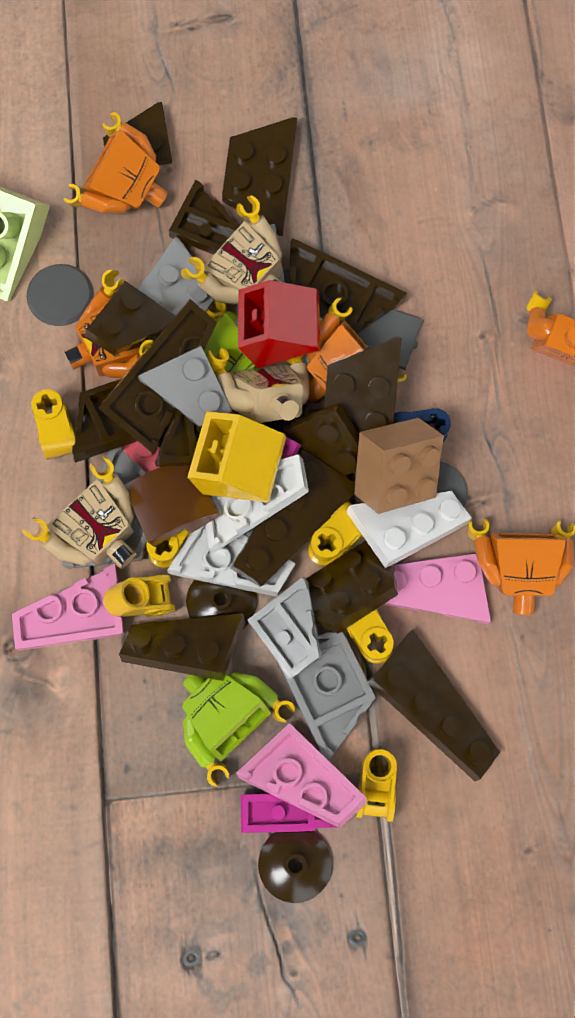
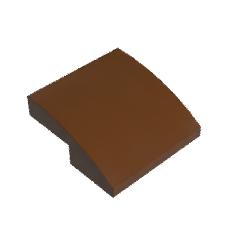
M191 465L159 467L124 485L129 492L131 505L145 537L153 547L184 529L191 534L221 516L212 496L202 494L187 478Z

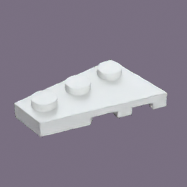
M299 454L280 460L269 503L212 496L221 515L206 524L208 546L212 552H217L309 492L304 462Z
M452 491L436 493V498L377 514L365 503L349 505L346 511L385 568L466 526L472 519Z
M206 525L192 532L168 568V574L277 597L292 573L295 563L288 560L263 586L259 587L230 569L248 537L243 534L214 553L209 549Z

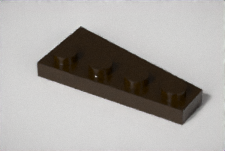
M188 299L99 405L98 409L154 454L175 408L163 400L150 387L141 383L138 376L200 346L204 351L217 322L194 301Z
M304 449L299 455L304 462L309 492L255 526L230 569L259 587L263 586L355 492V483Z
M412 629L367 683L476 782L484 776L500 754V751Z

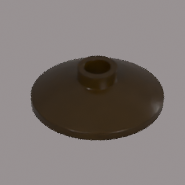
M194 579L187 593V611L190 619L243 613L245 618L244 629L249 624L248 619L255 614L256 593ZM225 594L228 597V601L225 605L219 606L214 602L215 596Z
M314 831L273 833L265 841L259 854L258 870L261 881L274 897L284 902L302 903L313 899L325 888L331 875L332 860L328 846ZM292 858H299L302 861V869L299 872L289 870L288 863Z

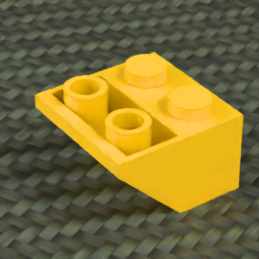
M206 411L187 478L204 495L269 503L286 436L281 432L239 414Z

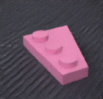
M476 554L394 565L398 595L383 605L420 612H432L452 618L459 617L475 620L484 624L491 623L482 569L478 564Z
M113 564L104 568V571L88 579L84 578L55 595L51 594L12 613L15 649L22 651L125 635L123 617L110 614L103 602L106 590L118 583L117 566Z
M290 723L236 772L239 779L338 828H341L367 803L366 797Z

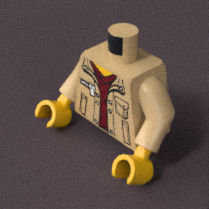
M247 196L248 201L252 204V211L250 213H247L240 203L237 204L236 209L241 217L249 218L251 222L248 224L244 221L205 265L200 258H189V263L193 264L196 268L195 274H192L186 268L181 269V275L184 279H196L198 281L197 285L216 302L238 304L239 289L267 280L281 282L278 278L283 272L281 265L283 254L275 232L265 217L258 215L260 203L254 196Z
M220 348L217 358H215L211 350H209L207 359L232 410L258 423L281 419L289 421L302 414V405L307 402L311 389L306 364L302 363L304 355L286 360L292 364L290 367L285 364L226 373L225 367L229 359L228 352Z
M102 455L107 463V467L103 472H97L92 463H90L89 467L97 478L103 479L102 484L96 479L48 525L43 520L32 517L31 519L39 524V531L36 534L31 535L25 529H22L25 537L34 541L40 540V545L58 560L78 565H86L92 562L98 566L107 557H110L122 569L136 556V553L124 542L134 532L130 526L134 519V512L128 490L118 475L112 474L114 471L113 463L106 456Z

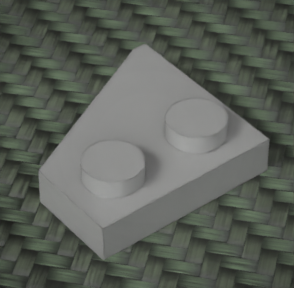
M201 346L138 376L141 383L150 387L172 407L177 408L198 427L203 425L206 411L220 413L232 411Z
M304 577L300 578L248 619V622L290 679L294 678L322 656L309 585Z

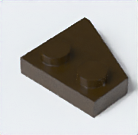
M124 281L86 329L84 336L114 356L128 350L133 344H142L145 340H151L153 335L162 332L175 315L130 283Z

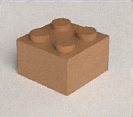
M419 418L360 432L354 494L377 514L436 498L444 435Z

